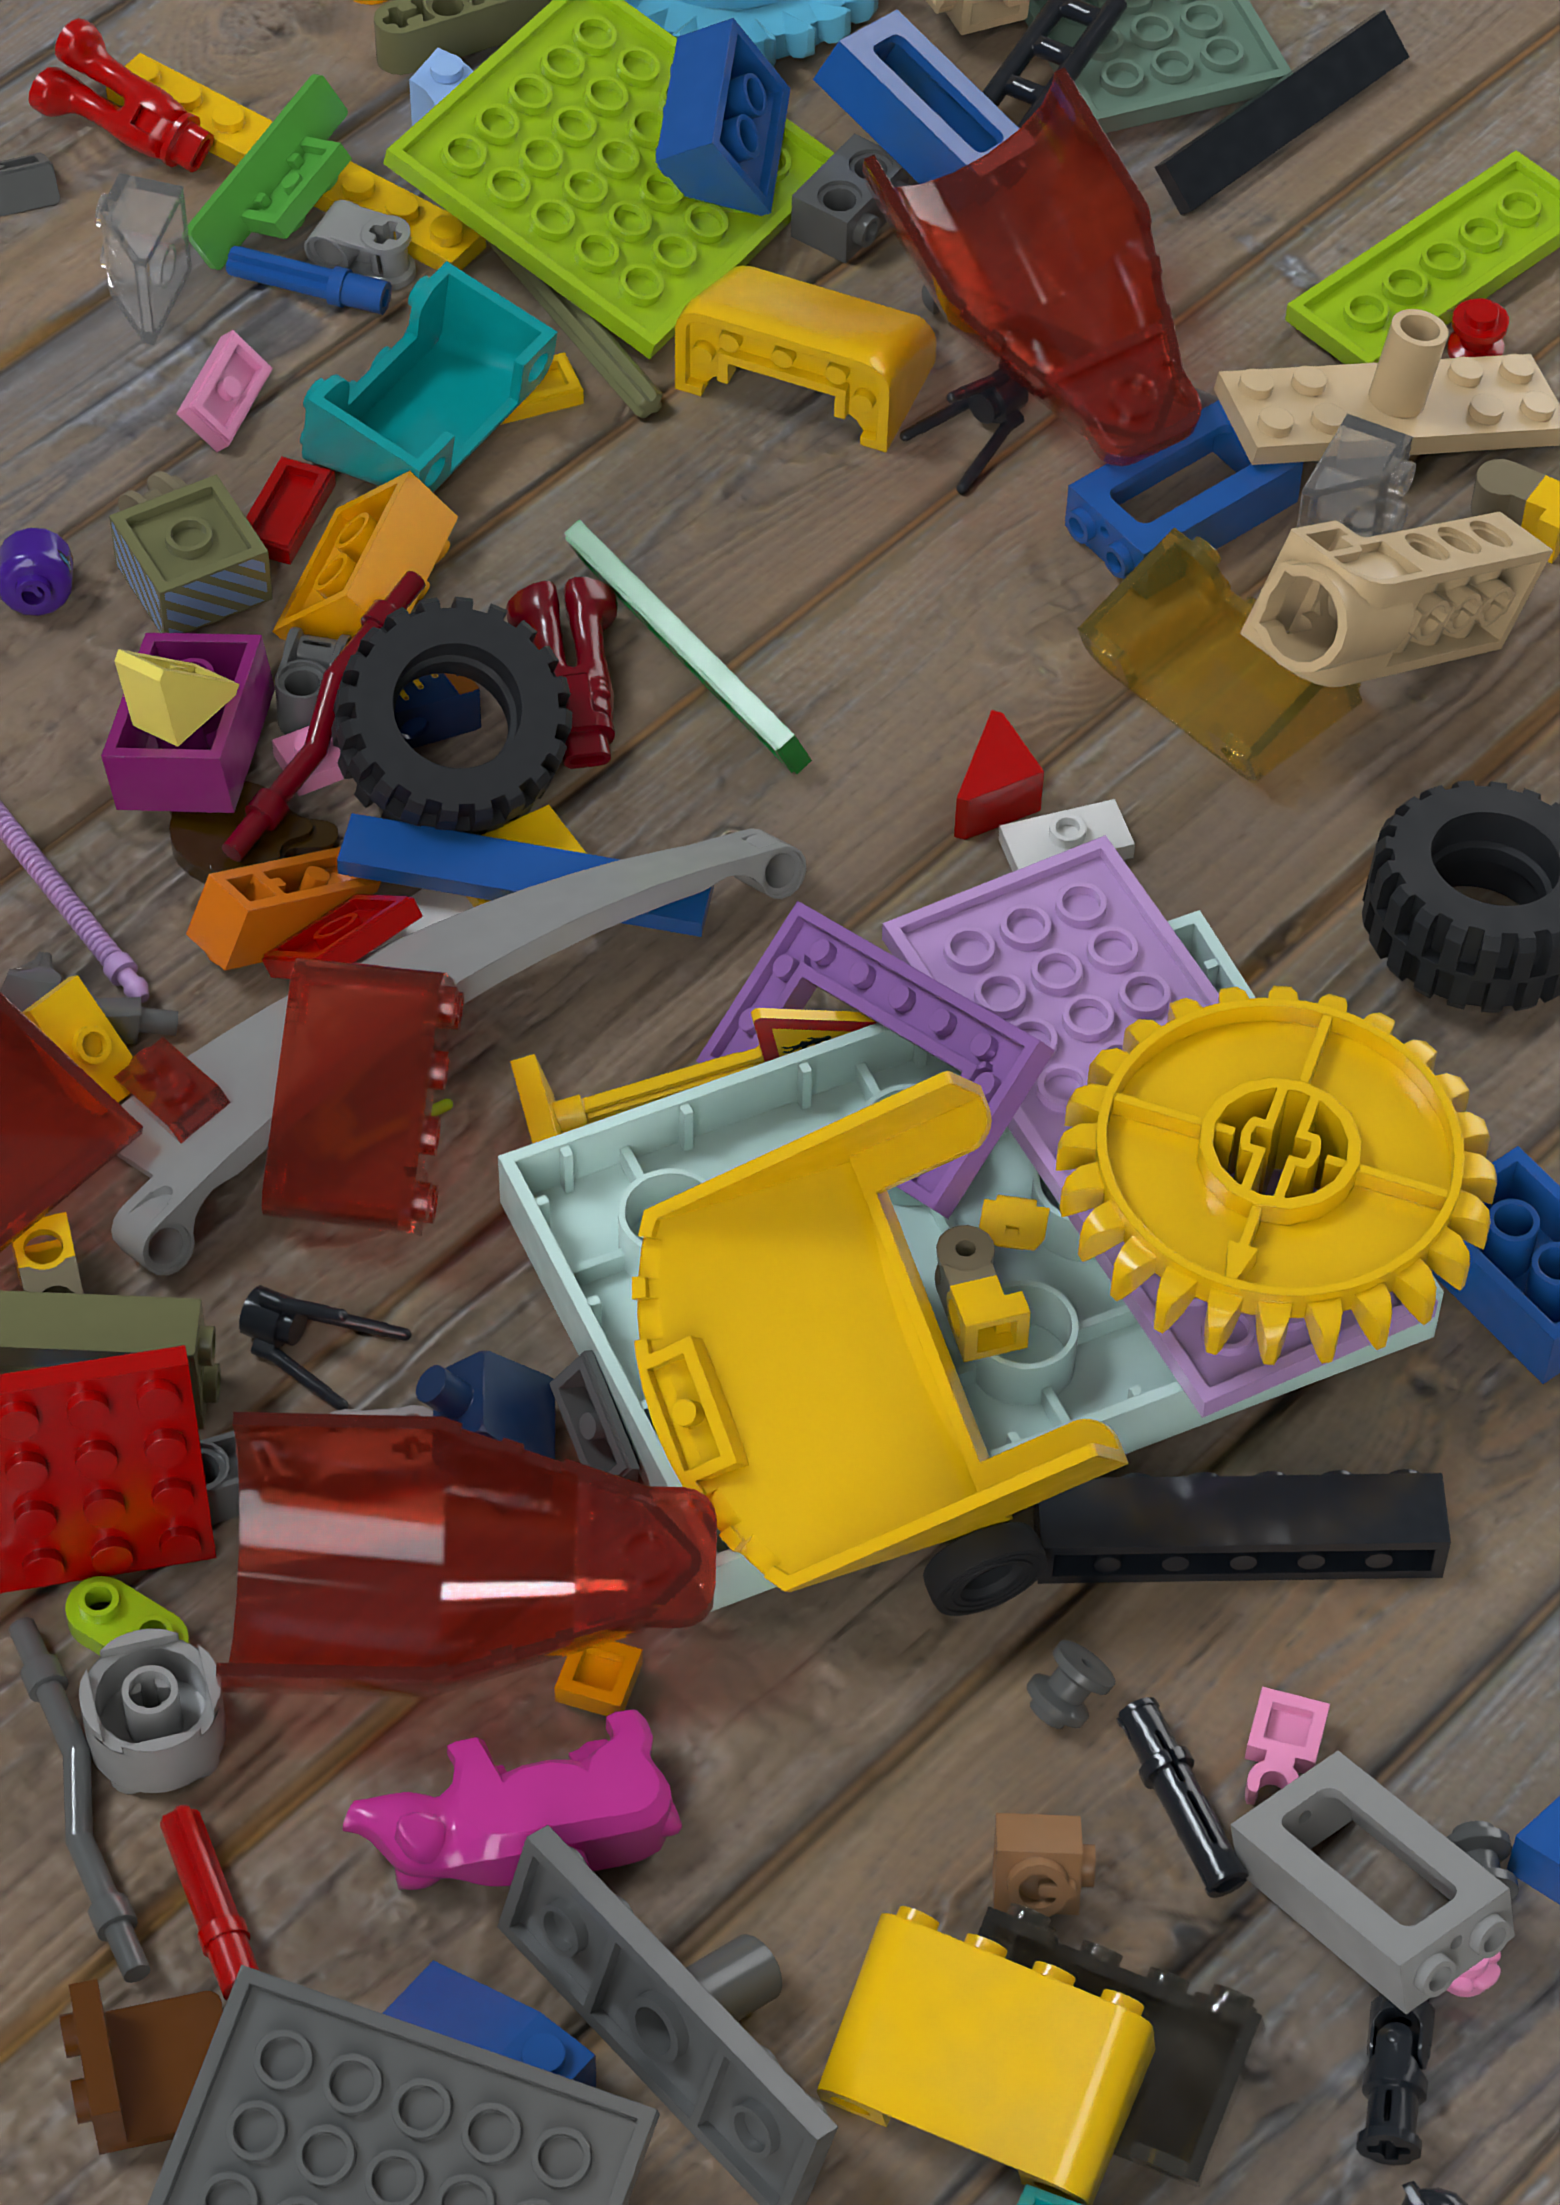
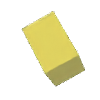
M118 649L114 660L133 726L177 747L235 697L239 687L238 683L194 663Z

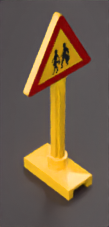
M755 1008L751 1011V1017L759 1042L756 1048L725 1055L582 1099L580 1094L555 1101L554 1094L535 1054L512 1060L510 1063L533 1144L862 1029L877 1022L860 1012Z

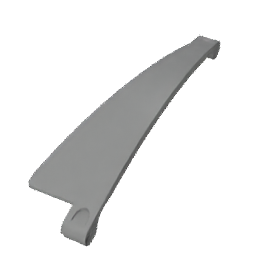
M749 828L691 845L610 862L519 890L446 918L366 954L325 982L313 981L231 1028L177 1063L121 1104L96 1127L94 1135L100 1145L150 1178L119 1209L113 1219L111 1228L113 1241L117 1243L123 1252L156 1275H170L178 1272L187 1264L193 1254L195 1245L193 1235L195 1217L199 1207L214 1188L243 1171L269 1146L337 1090L435 1021L503 980L550 955L628 919L703 892L728 876H734L741 882L774 899L789 897L799 889L806 873V859L804 855L794 846L760 829Z

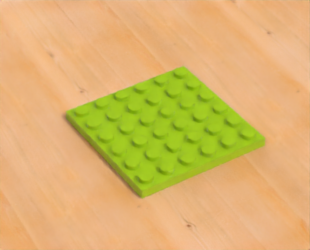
M552 0L386 150L383 164L641 354L651 359L675 335L677 319L686 304L734 267L746 266L791 222L792 195L834 152L786 118L771 213L759 216L685 197L672 180L662 174L655 162L656 148L659 144L663 121V107L666 104L671 76L670 67L674 59L677 38L624 0Z

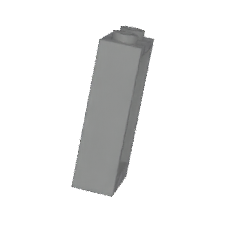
M1336 1751L1230 1824L1234 1851L1249 1874V1877L1246 1879L1405 2014H1408L1428 1998L1441 1995L1456 1978L1484 1958H1491L1498 1954L1507 1942L1515 1937L1510 1888L1340 1751ZM1353 1820L1450 1899V1901L1416 1925H1401L1310 1849Z

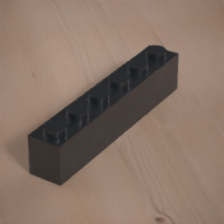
M1411 1469L1396 1470L1389 1474H1353L1345 1470H1333L1321 1475H1286L1278 1471H1266L1251 1476H1218L1211 1472H1198L1180 1477H1151L1143 1473H1130L1121 1477L1094 1478L1035 1504L1033 1510L1034 1531L1040 1539L1047 1558L1046 1569L1037 1580L1038 1584L1443 1578L1451 1544L1443 1474L1420 1473Z

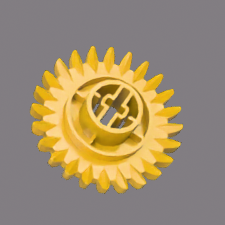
M1273 986L1269 991L1268 998L1250 999L1246 991L1238 987L1222 988L1219 992L1218 1003L1202 1007L1196 1000L1182 998L1169 1003L1167 1023L1163 1026L1154 1020L1138 1019L1125 1029L1122 1050L1118 1048L1101 1050L1090 1063L1087 1085L1076 1088L1066 1106L1064 1126L1072 1128L1066 1130L1058 1142L1056 1171L1076 1170L1066 1177L1062 1187L1060 1200L1061 1217L1094 1208L1083 1222L1078 1256L1084 1262L1124 1241L1125 1244L1121 1247L1114 1262L1110 1296L1117 1302L1133 1292L1156 1273L1161 1279L1157 1293L1153 1325L1154 1329L1162 1334L1178 1320L1195 1297L1208 1302L1204 1324V1345L1206 1353L1217 1355L1222 1350L1232 1334L1240 1314L1245 1313L1255 1315L1257 1342L1263 1364L1275 1365L1286 1340L1290 1318L1305 1319L1310 1340L1322 1364L1330 1363L1333 1361L1336 1353L1343 1311L1350 1309L1372 1346L1379 1350L1386 1347L1392 1319L1390 1295L1392 1291L1421 1324H1427L1432 1319L1437 1289L1431 1269L1459 1291L1462 1290L1466 1284L1470 1267V1252L1464 1241L1484 1250L1491 1220L1489 1209L1483 1202L1493 1203L1497 1186L1494 1164L1486 1159L1490 1135L1485 1121L1471 1112H1466L1470 1092L1461 1077L1448 1073L1434 1075L1433 1070L1437 1051L1426 1041L1411 1040L1403 1044L1392 1035L1395 1020L1380 1012L1369 1014L1362 1019L1347 1012L1348 1005L1343 997L1327 994L1322 996L1318 1003L1298 1000L1297 992L1292 987ZM1274 1169L1283 1170L1274 1196L1265 1195Z

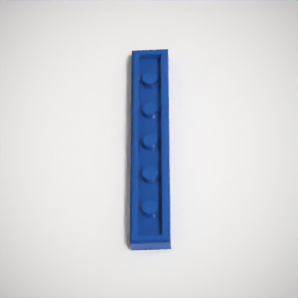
M352 813L338 855L337 870L338 874L492 901L543 882L620 859L453 830H437L435 827H420L406 822ZM714 885L703 892L661 906L621 923L702 937Z

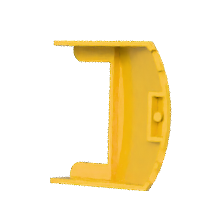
M944 1071L649 1207L643 1212L638 1236L643 1238L638 1277L632 1276V1299L637 1301L639 1340L634 1341L642 1389L653 1426L668 1461L692 1502L702 1507L711 1522L721 1532L719 1534L720 1538L733 1552H739L744 1555L752 1565L765 1575L764 1578L785 1592H793L967 1535L990 1525L1012 1520V1514L1129 1464L1116 1433L1108 1425L1092 1419L1075 1420L989 1458L887 1192L891 1188L978 1149L986 1140L990 1132L992 1118L981 1085L950 1071Z

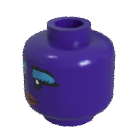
M30 527L15 531L7 537L0 547L1 600L12 610L24 615L33 616L53 613L63 606L72 592L74 558L68 543L58 534L45 528Z

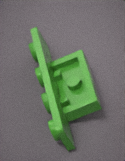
M312 74L184 229L185 237L210 269L221 270L227 262L230 249L233 246H241L251 232L287 239L291 233L302 226L307 213L321 196L336 184L338 175L352 160L341 143L328 141V138L348 115V110L323 75Z

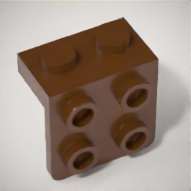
M98 1979L69 1984L73 2012L61 2014L59 2019L66 2057L81 2056L84 2078L70 2080L78 2125L88 2122L93 2123L99 2155L173 2140L223 2013L220 1996L213 1991H202L104 2012Z

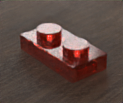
M164 1037L152 1046L139 1051L131 1059L129 1065L114 1076V1079L125 1094L179 1143L184 1142L231 1103L217 1083Z

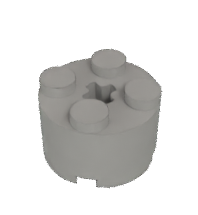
M165 1629L136 1630L110 1641L100 1650L101 1657L95 1662L88 1673L86 1669L79 1687V1701L86 1739L91 1757L97 1768L110 1780L111 1785L116 1790L125 1794L168 1792L211 1775L220 1762V1753L225 1743L227 1727L220 1676L209 1652L199 1644L198 1648L183 1640H179L178 1633Z

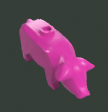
M637 1710L614 1712L606 1717V1730L611 1738L609 1741L601 1739L586 1742L579 1749L568 1753L570 1760H545L522 1765L508 1772L503 1764L495 1766L484 1740L474 1737L453 1742L447 1745V1755L454 1765L453 1782L440 1796L433 1797L420 1793L402 1792L355 1800L347 1811L342 1830L361 1835L384 1855L395 1868L396 1882L399 1890H418L430 1887L440 1879L448 1878L484 1886H510L526 1837L547 1825L568 1846L575 1848L582 1855L587 1866L592 1871L639 1862L661 1850L667 1837L679 1834L682 1829V1822L673 1803L670 1785L651 1758L653 1735L649 1724Z

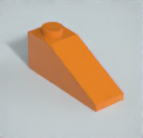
M341 847L211 873L208 875L186 935L206 953L213 963L225 971L261 963L265 953L353 895L375 894L379 889L381 881L338 874L337 859Z

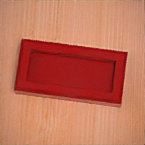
M281 456L246 516V519L268 550L269 559L291 565L336 486L335 471Z

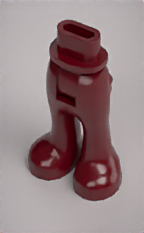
M574 577L569 579L564 585L565 611L574 639L577 665L570 667L567 665L563 647L557 588L550 581L533 583L519 590L508 600L506 616L508 623L515 628L524 620L537 631L533 644L539 650L544 646H550L559 660L554 671L556 677L563 676L567 678L571 695L567 701L566 709L573 713L571 732L565 743L567 749L563 756L564 766L570 769L605 765L612 758L610 744L615 738V729L612 723L614 695L605 656L603 631L611 626L617 617V596L612 587L602 581L589 577Z

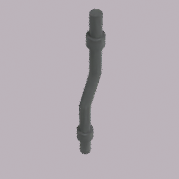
M29 1617L20 1618L10 1625L9 1633L24 1665L20 1671L24 1686L30 1699L40 1703L63 1756L65 1842L91 1901L88 1915L98 1938L101 1941L108 1942L124 1981L128 1983L137 1982L144 1979L151 1969L134 1931L138 1924L135 1912L128 1896L117 1891L94 1838L91 1752L65 1692L69 1684L59 1658L48 1653L34 1619Z

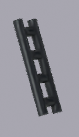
M1047 0L982 92L997 107L1006 95L1031 104V107L1017 126L1033 141L1127 9L1126 1L1106 0L1102 7L1099 8L1080 0ZM1062 17L1087 26L1073 47L1048 38ZM1034 56L1059 65L1046 86L1020 77Z

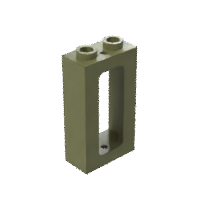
M0 1290V1374L186 1345L198 1429H204L207 1403L219 1402L221 1366L220 1363H214L215 1326H205L201 1299Z

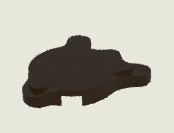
M245 781L234 813L169 811L171 814L169 830L172 853L177 864L191 877L204 884L211 873L337 848L339 845L338 828L329 821L299 816L289 808V812L274 831L266 830L240 862L229 858L223 852L221 846L246 817L245 807L261 788L266 787Z

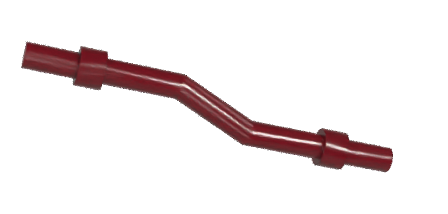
M407 571L384 600L377 599L360 619L362 627L323 673L305 744L268 789L261 788L245 807L246 817L221 846L223 852L229 858L240 862L266 830L274 831L289 812L287 804L328 753L332 738L331 727L335 718L333 707L344 670L351 655H355L361 639L372 627L381 629L387 615L401 607L407 610L426 586L424 579L413 571Z

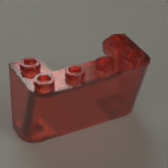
M296 958L289 986L263 1180L261 1206L264 1216L422 1236L423 1223L434 1224L439 1186L428 1182V1172L424 1169L426 1155L436 1156L438 1151L441 1117L431 1116L434 1090L445 1091L449 1072L450 1053L439 1050L441 1041L444 1042L446 1040L448 1029L459 1031L464 1007V992L458 991V987L455 986V979L447 972Z

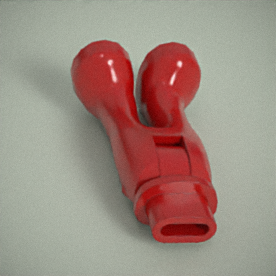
M78 18L65 25L55 43V55L58 60L113 90L125 99L124 105L119 107L68 71L59 67H48L38 74L29 90L30 107L49 117H58L71 113L80 115L102 127L120 142L137 152L152 158L161 159L164 164L171 168L180 165L189 172L197 171L214 142V135L200 126V118L190 112L188 113L165 90L138 76L115 60L107 52L102 34L92 23Z

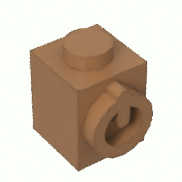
M996 1813L992 1869L993 1912L1021 1913L1032 1918H1045L1054 1914L1079 1915L1081 1887L1094 1888L1096 1866L1095 1844L1082 1843L1081 1816Z

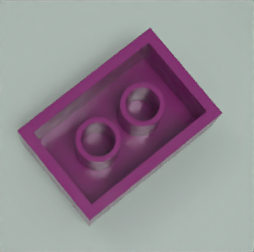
M145 633L138 653L197 664L238 683L239 687L235 697L178 747L134 727L123 694L101 754L116 810L234 813L275 692V685L262 635Z

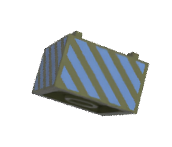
M217 474L109 515L115 564L160 633H188L273 599L268 550Z

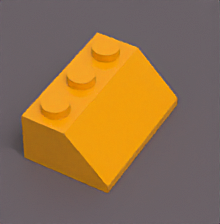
M411 471L336 508L272 632L282 640H286L288 632L292 627L302 628L305 635L338 640L344 634L350 635L353 638L362 627L360 619L377 599L384 600L407 571H413L420 575L426 584L425 588L407 608L410 614L413 607L423 599L430 588V583L427 579L434 565L445 556L450 548L451 543L448 537L458 516Z

